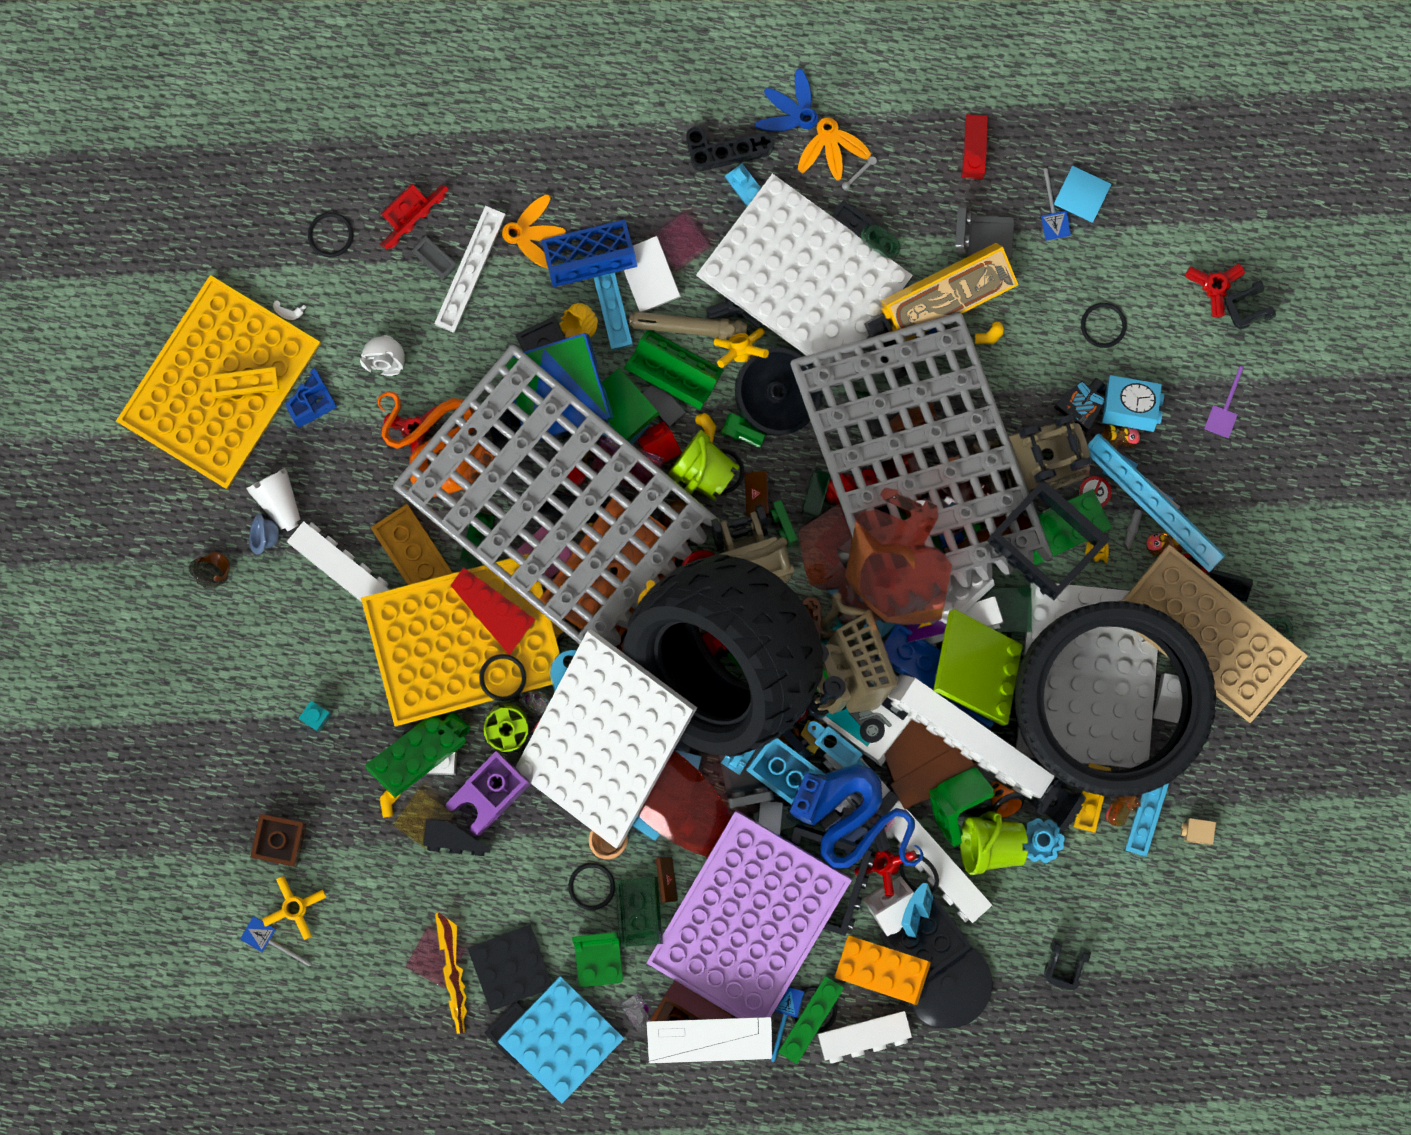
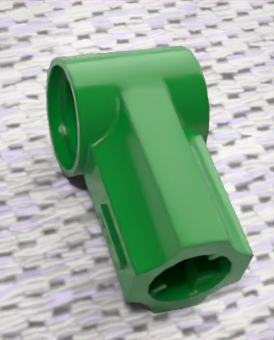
M732 413L728 414L720 432L725 437L728 435L733 437L732 440L734 441L740 440L760 449L766 436L765 433L749 425L744 418Z

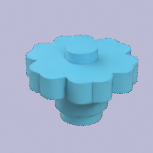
M1037 818L1026 824L1028 843H1023V848H1025L1024 851H1028L1027 858L1032 862H1037L1039 859L1043 863L1055 860L1057 858V851H1061L1064 848L1063 842L1065 838L1062 834H1059L1060 828L1052 820L1049 819L1043 822Z

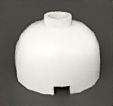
M384 335L372 338L365 344L360 363L369 372L372 369L384 370L380 375L394 376L398 375L401 369L403 370L405 354L402 346L396 340Z

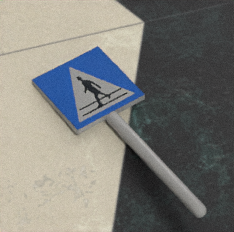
M1044 168L1052 213L1041 216L1045 241L1070 237L1071 232L1067 211L1056 213L1048 169Z
M254 916L240 940L262 953L269 943L305 965H312L311 962L271 940L276 929L270 925L265 927L263 921Z

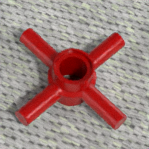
M888 850L877 852L874 854L875 859L872 868L867 867L865 875L873 872L882 875L885 896H894L892 876L898 872L900 864L903 862L900 860V855L894 856ZM914 850L905 853L909 861L917 859ZM859 868L854 870L856 876L858 875Z

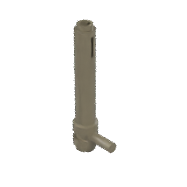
M637 311L630 313L629 326H633L634 329L719 337V339H727L738 333L747 334V323H743L742 320L733 322L725 318L714 320ZM639 320L656 321V323L640 322Z

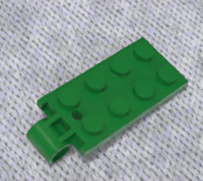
M1093 489L1068 501L1103 533L1112 529ZM1050 509L1038 515L1053 557L1087 541L1054 510ZM1034 551V565L1044 562L1039 553Z
M455 712L449 714L444 721L439 718V715L426 718L365 764L366 770L396 798L461 748L466 742L464 737L469 733L470 726Z

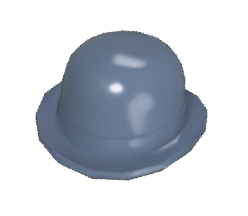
M261 513L255 516L249 534V545L255 554H261L264 548L273 547L279 538L277 524L272 520L263 519Z

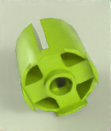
M504 703V707H500L498 704L488 712L484 722V736L487 743L501 752H511L518 749L525 742L528 735L527 716L518 705ZM504 723L512 726L509 730L510 735H506V731L502 729Z

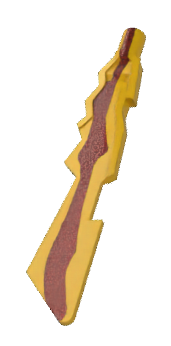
M437 912L435 918L440 950L444 949L446 959L443 973L446 988L451 999L448 1000L452 1019L455 1021L456 1033H465L464 1017L467 1010L464 1004L467 997L463 991L465 985L461 981L463 969L456 965L457 925Z

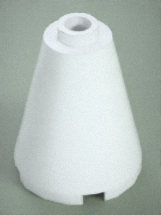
M285 468L246 488L248 493L281 530L286 528L289 531L299 526L297 521L300 520V515L288 472Z

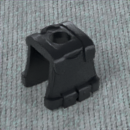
M1262 280L1252 283V287L1236 295L1232 293L1228 296L1225 304L1237 329H1246L1252 323L1262 319L1268 321L1276 317L1275 310L1271 306L1241 320L1234 303L1264 291L1265 287Z
M1055 778L1041 799L1034 797L1030 804L1035 807L1036 813L1039 815L1046 814L1056 822L1058 828L1066 830L1069 823L1072 824L1077 817L1075 814H1079L1083 807L1081 805L1086 797L1081 793L1070 794L1060 788L1063 781ZM1056 796V803L1053 806H1049L1053 798Z
M1053 938L1050 944L1052 953L1048 964L1044 968L1046 981L1065 989L1075 990L1080 984L1078 980L1084 963L1089 962L1091 950L1081 947L1071 980L1054 975L1053 971L1062 948V941Z

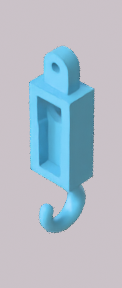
M816 721L808 724V732L817 739L814 743L844 768L855 764L868 767L860 760L863 754L830 726L825 729ZM828 735L835 736L837 744L833 748H828L824 745V739Z

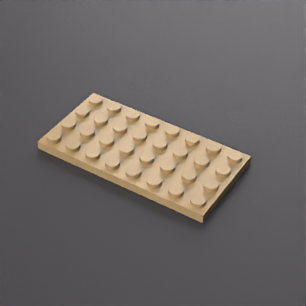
M1168 544L1122 600L1147 605L1164 612L1186 628L1189 634L1199 643L1201 650L1204 651L1209 661V667L1212 670L1215 681L1214 689L1216 690V696L1249 723L1256 718L1308 656L1170 544ZM1138 633L1141 637H1143L1146 641H1148L1151 645H1153L1156 649H1158L1161 653L1168 657L1167 654L1155 642H1153L1148 637Z

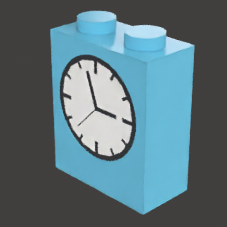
M1110 375L1106 385L1102 423L1154 432L1156 424H1160L1163 412L1159 411V406H1162L1164 401V393H1161L1162 384Z

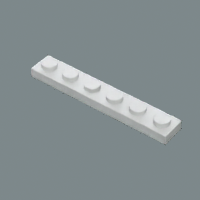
M485 206L434 323L435 326L456 333L506 217L505 213Z

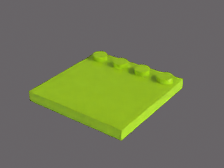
M956 609L949 611L933 691L1001 726L1007 725L1023 645Z

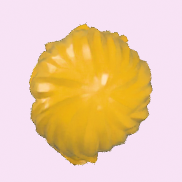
M574 303L568 310L563 312L564 316L561 319L564 321L560 322L559 325L561 326V331L565 334V338L582 333H587L590 337L594 335L598 320L592 308L588 305Z

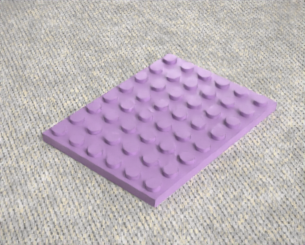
M736 810L652 952L647 964L737 1018L771 1017L852 881V878L837 869H833L827 863Z

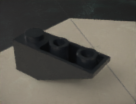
M425 818L422 845L427 846L428 851L440 852V848H448L449 853L462 854L463 850L471 851V855L484 856L485 852L490 853L488 847L448 820Z

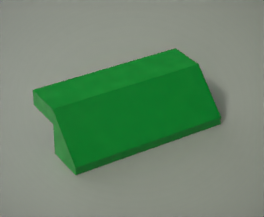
M647 330L644 333L635 352L624 367L625 370L699 410L707 402L724 371L722 368L652 330Z

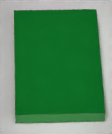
M620 368L602 382L614 419L607 421L628 442L660 415Z

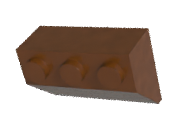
M674 980L649 1022L730 1019L732 1015Z

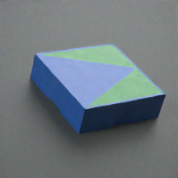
M582 333L524 352L602 420L614 419L606 390L599 377L598 363L589 334ZM513 356L505 366L510 370L518 359ZM537 375L527 384L543 399L552 390ZM523 392L514 400V403L529 416L538 407ZM571 404L561 413L577 428L586 419ZM555 421L547 431L556 437L567 430Z

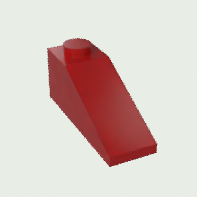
M966 114L961 178L983 179L988 116Z

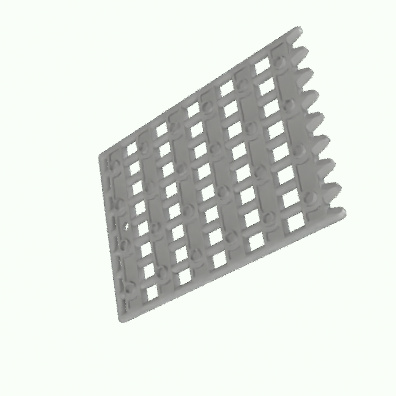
M957 312L791 361L790 364L852 537L856 521L854 515L866 511L873 529L868 532L881 544L906 545L912 550L910 543L923 540L929 559L917 562L915 558L914 569L909 562L908 565L896 568L891 553H881L887 571L879 574L874 573L869 556L866 558L863 568L880 612L887 611L889 595H892L900 606H906L909 603V589H913L920 599H928L931 582L935 584L941 593L947 594L951 590V576H954L961 586L967 588L972 583L971 570L974 569L982 580L989 581L993 576L992 564L994 563L1005 575L1012 573L1013 567L1007 563L1006 558L1001 553L993 551L994 548L987 541L979 543L973 524L985 521L991 536L997 529L993 518L1003 515L1007 518L1030 493L962 313ZM957 323L958 327L945 329L944 325ZM936 328L937 333L925 336L924 331ZM916 334V339L905 342V336ZM896 341V344L884 347L883 345L884 342ZM875 345L876 350L867 353L863 352L864 348ZM966 349L972 366L960 369L954 352ZM854 351L855 356L843 359V354ZM946 355L952 372L940 375L934 358ZM832 357L835 362L823 365L821 362ZM887 357L888 362L883 363L880 358ZM926 361L932 378L919 381L913 364ZM813 363L814 368L802 371L801 366ZM905 366L911 384L899 387L893 370ZM884 372L891 390L878 393L872 376ZM864 378L870 396L858 399L852 381ZM843 384L849 402L837 405L831 387ZM981 388L987 406L975 409L969 392ZM823 390L829 408L816 411L811 393ZM961 394L967 412L955 415L949 397ZM940 400L946 418L934 421L928 403ZM920 406L926 424L914 427L908 409ZM899 412L905 430L893 433L887 415ZM878 418L885 436L872 439L866 422ZM858 424L864 442L852 446L846 427ZM996 428L1002 446L990 450L984 431ZM837 430L843 448L831 452L825 434ZM975 434L982 452L970 456L964 437ZM955 440L961 458L949 462L943 443ZM934 446L941 464L929 468L922 450ZM914 452L920 471L908 474L902 456ZM893 458L900 477L887 480L881 462ZM873 465L879 483L866 486L860 468ZM1011 468L1017 487L1005 490L999 472ZM852 471L858 489L845 492L839 474ZM991 475L997 493L985 496L978 478ZM970 480L976 499L964 502L958 484ZM949 487L956 505L943 508L937 490ZM929 493L935 511L923 515L919 503L916 502L918 501L916 496ZM908 499L914 518L902 521L895 502ZM1032 502L1026 508L1032 527L1021 531L1017 520H1015L1010 525L1012 534L1003 537L1033 564L1034 551H1037L1044 561L1050 562L1053 560V555ZM887 505L893 524L881 527L875 508ZM964 527L971 546L958 549L952 531ZM944 534L950 552L938 556L931 537Z
M515 345L509 346L393 484V488L579 645L586 632L591 629L613 646L619 645L621 643V636L614 626L617 624L627 628V623L632 616L629 608L636 609L640 594L647 588V581L653 580L657 584L660 581L657 576L659 573L667 576L670 572L677 569L671 558L674 556L685 561L692 553L686 540L703 544L706 541V534L700 524L704 523L712 527L711 520L717 518ZM515 356L518 361L509 370L505 365ZM500 373L504 377L495 387L491 382ZM535 375L552 388L544 399L527 385ZM486 390L489 395L480 404L476 399ZM521 392L538 405L530 416L513 402ZM569 404L586 417L578 428L561 414ZM471 407L475 412L466 421L462 416ZM506 409L523 422L516 433L499 420ZM555 421L572 434L564 445L547 431ZM457 424L460 430L451 438L448 432ZM492 426L509 439L501 450L484 436ZM472 427L477 431L475 436L468 434V430ZM603 433L620 446L612 456L595 443ZM540 438L544 439L558 451L550 461L533 449ZM442 441L446 446L437 455L433 450ZM478 443L495 456L487 467L470 454ZM589 449L606 463L598 473L581 460ZM526 455L543 468L535 479L518 465ZM428 458L432 463L422 472L419 467ZM463 460L480 473L472 484L456 471V468ZM637 461L653 474V477L646 485L629 472ZM574 467L591 479V482L584 490L567 477ZM512 472L529 485L521 496L504 482ZM413 475L417 480L408 489L404 484ZM449 477L466 490L458 501L441 488ZM623 478L639 491L632 502L615 489ZM560 484L577 497L570 507H567L552 494ZM497 489L514 502L507 512H504L490 500ZM671 490L687 503L679 514L663 501ZM434 494L451 507V510L444 518L427 505ZM608 496H611L625 508L617 519L601 506ZM546 500L563 514L555 524L538 511ZM483 506L500 519L492 530L475 516ZM657 507L673 520L665 531L649 518ZM594 512L611 525L603 536L586 523ZM531 518L535 519L549 531L541 541L524 528ZM469 523L486 536L478 547L461 534ZM642 524L659 537L651 547L635 535ZM580 529L596 542L589 553L572 540ZM517 535L534 548L527 558H524L509 545ZM628 541L645 554L637 564L620 551ZM566 546L582 559L574 570L558 557ZM503 552L520 565L512 575L495 562ZM614 558L630 571L623 581L606 569ZM551 564L568 576L560 587L543 574ZM599 575L616 588L608 599L592 586ZM537 580L553 593V596L546 604L529 591ZM585 592L602 605L594 615L578 603V600ZM571 609L588 622L580 632L563 620Z

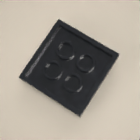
M934 896L929 918L920 916L916 938L908 937L903 927L899 932L889 936L884 931L879 934L889 949L931 962L924 984L973 950L971 944Z
M531 925L467 948L490 1011L541 993L552 984Z

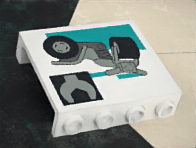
M860 649L855 651L857 656L862 655ZM875 656L870 657L872 663L877 662L874 660ZM865 660L860 661L861 666L866 665ZM882 666L874 668L876 674L884 672ZM869 670L864 671L867 677L871 676ZM886 677L879 679L881 685L888 683ZM870 681L871 687H874V682ZM888 697L878 709L873 711L849 713L845 706L840 712L834 714L829 712L823 718H816L827 727L830 726L851 745L880 766L886 760L884 756L886 751L912 720L908 717L910 713L904 710L900 711L892 706V700Z

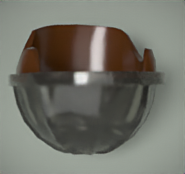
M212 552L204 557L200 556L189 565V572L195 578L197 584L203 586V588L214 589L228 580L230 562L221 553Z

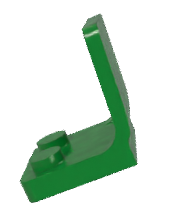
M975 767L944 781L937 788L929 791L935 823L953 847L962 844L961 836L963 831L958 824L960 813L995 795L992 786Z
M617 932L572 937L575 946L579 986L589 987L617 984L623 981L620 944Z

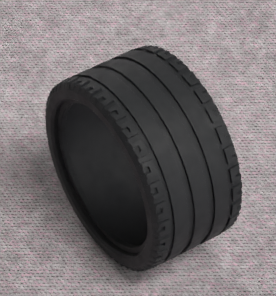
M1106 601L1077 608L1060 616L1044 628L1031 643L1021 661L1014 693V706L1018 727L1024 742L1035 759L1049 773L1072 787L1107 797H1130L1151 792L1180 776L1195 761L1208 740L1216 712L1215 681L1212 670L1209 667V661L1204 651L1201 650L1199 643L1189 634L1186 628L1169 615L1150 606L1128 601ZM1106 626L1127 628L1155 642L1173 663L1179 677L1182 692V707L1179 721L1166 745L1155 756L1144 763L1117 771L1096 770L1080 763L1069 755L1054 737L1049 727L1044 707V690L1047 676L1059 653L1079 635L1089 630Z

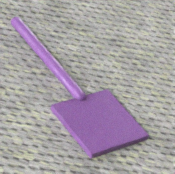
M1240 366L1224 409L1213 405L1204 428L1228 439L1238 415L1228 411V408L1242 374L1243 366Z

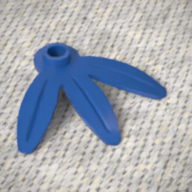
M798 68L795 72V92L799 105L786 95L774 89L766 88L764 93L778 109L790 116L760 120L755 124L757 129L779 132L792 129L798 125L802 129H811L817 124L818 115L811 109L810 85L801 68ZM806 117H810V118H811L810 121L804 122V119H805Z

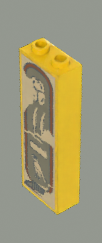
M994 243L880 300L883 306L881 312L885 315L886 319H889L891 328L895 331L957 312L964 313L1018 286V282L1003 247L998 243ZM916 334L905 336V342L915 338Z

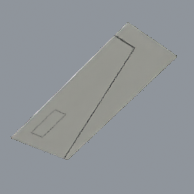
M771 1017L647 1022L649 1063L772 1058Z

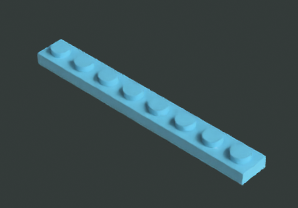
M1100 433L1088 443L1090 458L1208 572H1211L1226 556Z

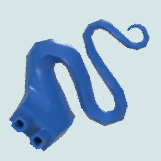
M858 764L841 768L825 775L805 774L794 795L790 810L794 817L804 823L814 826L855 792H861L863 796L862 804L850 815L832 825L821 838L820 855L833 869L849 868L859 861L885 825L896 816L904 817L908 822L907 830L899 848L900 860L905 866H916L922 861L924 854L917 845H914V847L920 851L919 858L915 861H909L906 858L905 851L915 829V819L907 810L895 808L882 816L867 832L852 853L845 857H837L834 852L835 843L843 836L859 828L879 810L883 802L881 780L872 768Z

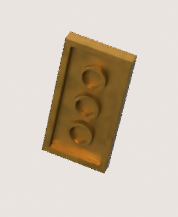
M408 504L370 527L408 585L453 574Z

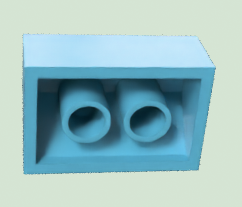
M778 738L761 747L746 769L747 772L791 805L794 795L806 773L825 775V773Z

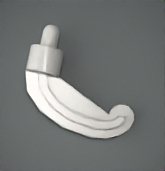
M279 301L273 303L275 312L287 320L298 319L304 314L303 311L306 309V306L303 305L291 311L280 307Z

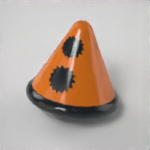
M997 781L991 783L995 794L991 797V811L1000 814L1002 819L1015 814L1025 802L1024 795Z

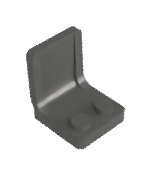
M958 206L955 249L959 257L966 258L994 243H998L1003 247L1008 261L1011 260L1014 219L1012 217L972 215L967 206Z
M758 748L754 751L740 775L721 764L730 808L774 800L772 790L746 771L759 750ZM719 755L720 763L722 762L725 755Z

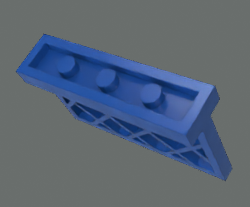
M625 219L541 240L553 287L638 267ZM623 228L624 230L620 236L612 234V231L615 229ZM600 234L602 237L597 242L590 239L592 235ZM607 238L615 241L611 247L603 244ZM574 239L581 240L577 247L569 243ZM586 243L594 246L590 252L582 249ZM620 243L628 246V248L616 250ZM560 245L556 252L549 250L547 246ZM565 248L573 251L569 257L561 255ZM599 248L607 251L604 254L594 255ZM577 254L585 256L584 259L573 260ZM556 259L564 261L563 264L552 266Z

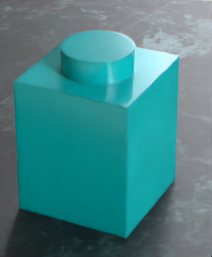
M310 701L298 719L320 733L332 714L313 701Z

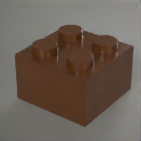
M260 814L250 858L297 867L307 824Z

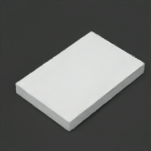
M655 236L633 245L638 267L626 269L624 272L639 311L646 312L680 298L681 295L659 238Z

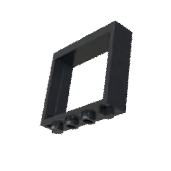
M1042 480L991 534L987 542L994 548L993 551L1001 553L1006 558L1007 563L1011 567L1018 568L1028 582L1036 584L1043 595L1046 594L1049 598L1055 600L1102 550L1110 538L1047 482ZM1037 496L1094 546L1059 585L1055 584L1001 536Z
M796 824L790 842L799 847L802 836L821 842L825 832ZM840 838L834 847L853 852L859 843ZM869 847L863 855L842 926L827 921L823 929L846 936L848 930L852 931L856 920L852 918L854 909L859 910L862 897H859V892L861 888H866L869 878L865 873L867 867L872 868L875 855H872L873 848Z

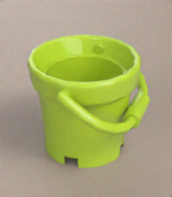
M700 430L677 459L668 476L677 484H679V481L687 484L684 490L689 494L697 490L712 501H715L717 498L713 495L714 492L720 495L735 475L731 471L732 467L738 470L740 466L709 441L710 437Z
M988 811L979 817H967L964 820L961 828L963 835L961 836L960 853L964 868L969 875L982 874L990 869L1023 866L1025 864L1028 851H1023V843H1028V838L1022 823L1003 822L1002 816L993 811Z

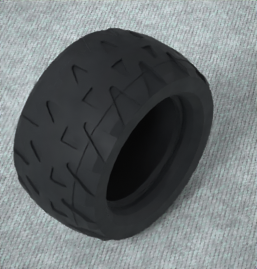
M712 555L689 562L673 570L647 592L627 623L628 631L624 637V654L697 707L680 741L705 753L727 755L728 757L740 756L746 752L759 749L777 739L802 716L811 703L822 679V645L818 630L809 611L796 593L783 580L768 569L746 559L729 555ZM699 627L712 634L732 653L741 666L748 683L735 677L720 664L704 642Z

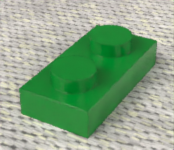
M776 501L773 503V510L770 511L774 523L778 522L781 530L778 531L780 538H786L788 547L797 544L798 539L782 501Z

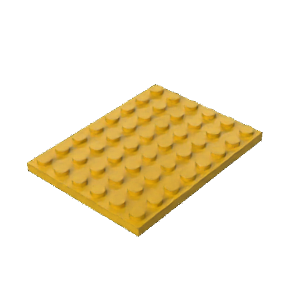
M210 275L116 422L228 490L316 353L321 342ZM276 367L279 390L220 398L212 397L210 375Z
M525 554V555H522V556H523L524 558H527V556H528L529 554ZM512 558L496 562L510 575L520 566ZM485 565L468 569L477 578L536 619L510 654L522 663L526 671V684L521 693L553 685L550 678V667L560 652L551 620ZM460 572L361 597L395 727L494 701L482 690L479 680L480 670L489 658L499 654H508L450 586ZM537 580L529 591L538 599L543 594L541 583ZM508 659L493 661L488 665L484 673V683L487 689L497 696L504 697L513 694L520 687L522 681L520 668Z

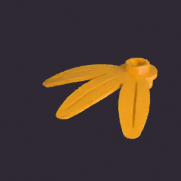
M823 118L817 124L818 135L804 149L797 170L802 174L807 171L818 158L823 146H825L826 159L830 171L836 180H840L843 164L838 143L849 152L863 159H868L871 153L858 138L845 131L838 130V124L834 119ZM825 125H830L832 128L830 130H825L823 127Z
M548 194L532 202L521 214L517 223L510 222L502 230V236L506 242L518 244L521 251L531 261L547 269L548 265L544 251L530 240L539 241L566 234V230L556 226L541 225L529 227V225L535 222L545 211L551 199ZM509 231H515L516 237H511Z

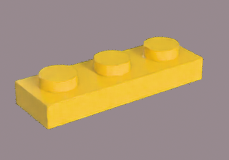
M276 367L210 375L213 398L279 390Z
M1094 763L1088 764V767L1096 770L1111 771L1109 767ZM1082 791L1081 794L1086 799L1081 805L1083 807L1079 814L1076 813L1077 817L1075 818L1073 828L1095 833L1104 796Z

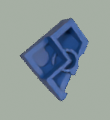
M316 368L310 371L312 375L304 385L301 383L297 388L296 394L285 404L298 428L337 408ZM322 396L324 397V398L321 399L318 403H316V400H317L319 397H322Z

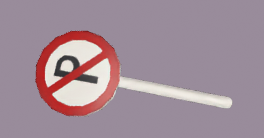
M1098 476L1088 477L1080 485L1079 495L1093 489L1102 507L1109 502L1112 493L1111 487L1104 478Z

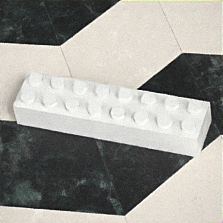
M900 675L897 680L898 685L888 696L892 700V706L900 711L904 710L910 713L908 715L909 718L917 723L921 722L926 725V729L929 732L943 737V741L949 746L962 750L960 753L963 756L979 762L978 766L996 774V779L1004 784L1007 783L1013 786L1012 790L1021 793L1030 799L1032 797L1041 799L1054 779V775L918 679Z

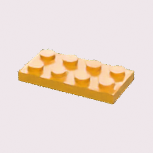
M848 935L834 978L918 1005L931 962Z

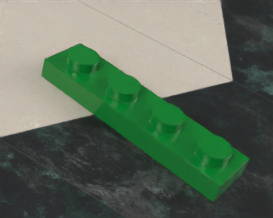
M824 976L778 1053L798 1064L842 993L843 986Z

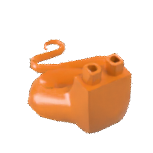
M386 391L377 400L379 408L385 411L380 404L385 396H391L394 399L395 407L382 427L381 436L388 446L396 449L411 444L428 431L446 412L457 409L465 399L451 398L439 404L410 435L400 441L391 439L388 433L389 428L401 409V400L397 393ZM470 407L464 413V419L467 421L475 410ZM457 426L451 429L448 435L453 438L460 430V427ZM470 428L468 434L470 435L475 428ZM431 439L414 450L410 456L409 465ZM441 441L433 452L437 454L443 450L446 444ZM479 443L470 452L471 455L486 467L495 457ZM428 458L419 467L422 472L429 466ZM465 460L456 468V471L471 484L480 475ZM413 475L409 478L412 484L417 480ZM450 477L441 486L448 494L464 490Z

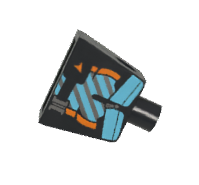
M1095 378L1089 386L1081 381L1061 398L1054 408L1064 416L1075 414L1077 418L1075 423H1078L1082 430L1087 433L1105 402V398L1100 395V392L1106 385L1098 378Z

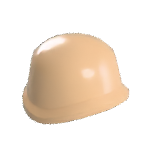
M591 830L589 835V846L595 856L601 859L611 860L618 857L625 850L628 843V836H626L622 845L616 849Z

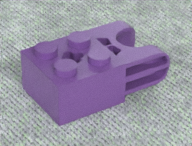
M495 751L446 803V808L450 812H455L466 804L472 803L475 805L478 815L470 827V832L474 837L483 834L531 783L502 753ZM496 779H502V786L500 788H495L497 785Z

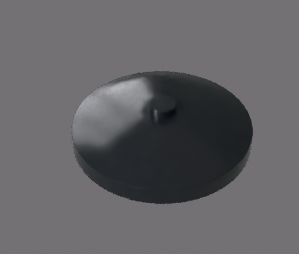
M785 348L767 349L769 351L767 358L753 355L743 364L735 382V400L743 418L756 430L773 436L788 435L802 429L811 421L790 364L792 360L803 356ZM811 364L801 366L802 371L813 368ZM821 391L811 393L816 411L819 407Z
M972 947L973 950L924 984L918 1005L907 1002L912 1012L919 1019L934 1027L949 1029L964 1026L975 1020L983 1012L991 996L992 977L986 960L974 947Z

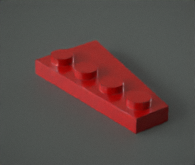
M464 567L450 585L508 655L513 652L536 620Z

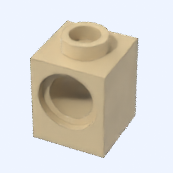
M1192 818L1186 819V823H1182L1181 836H1184V841L1213 845L1216 822Z

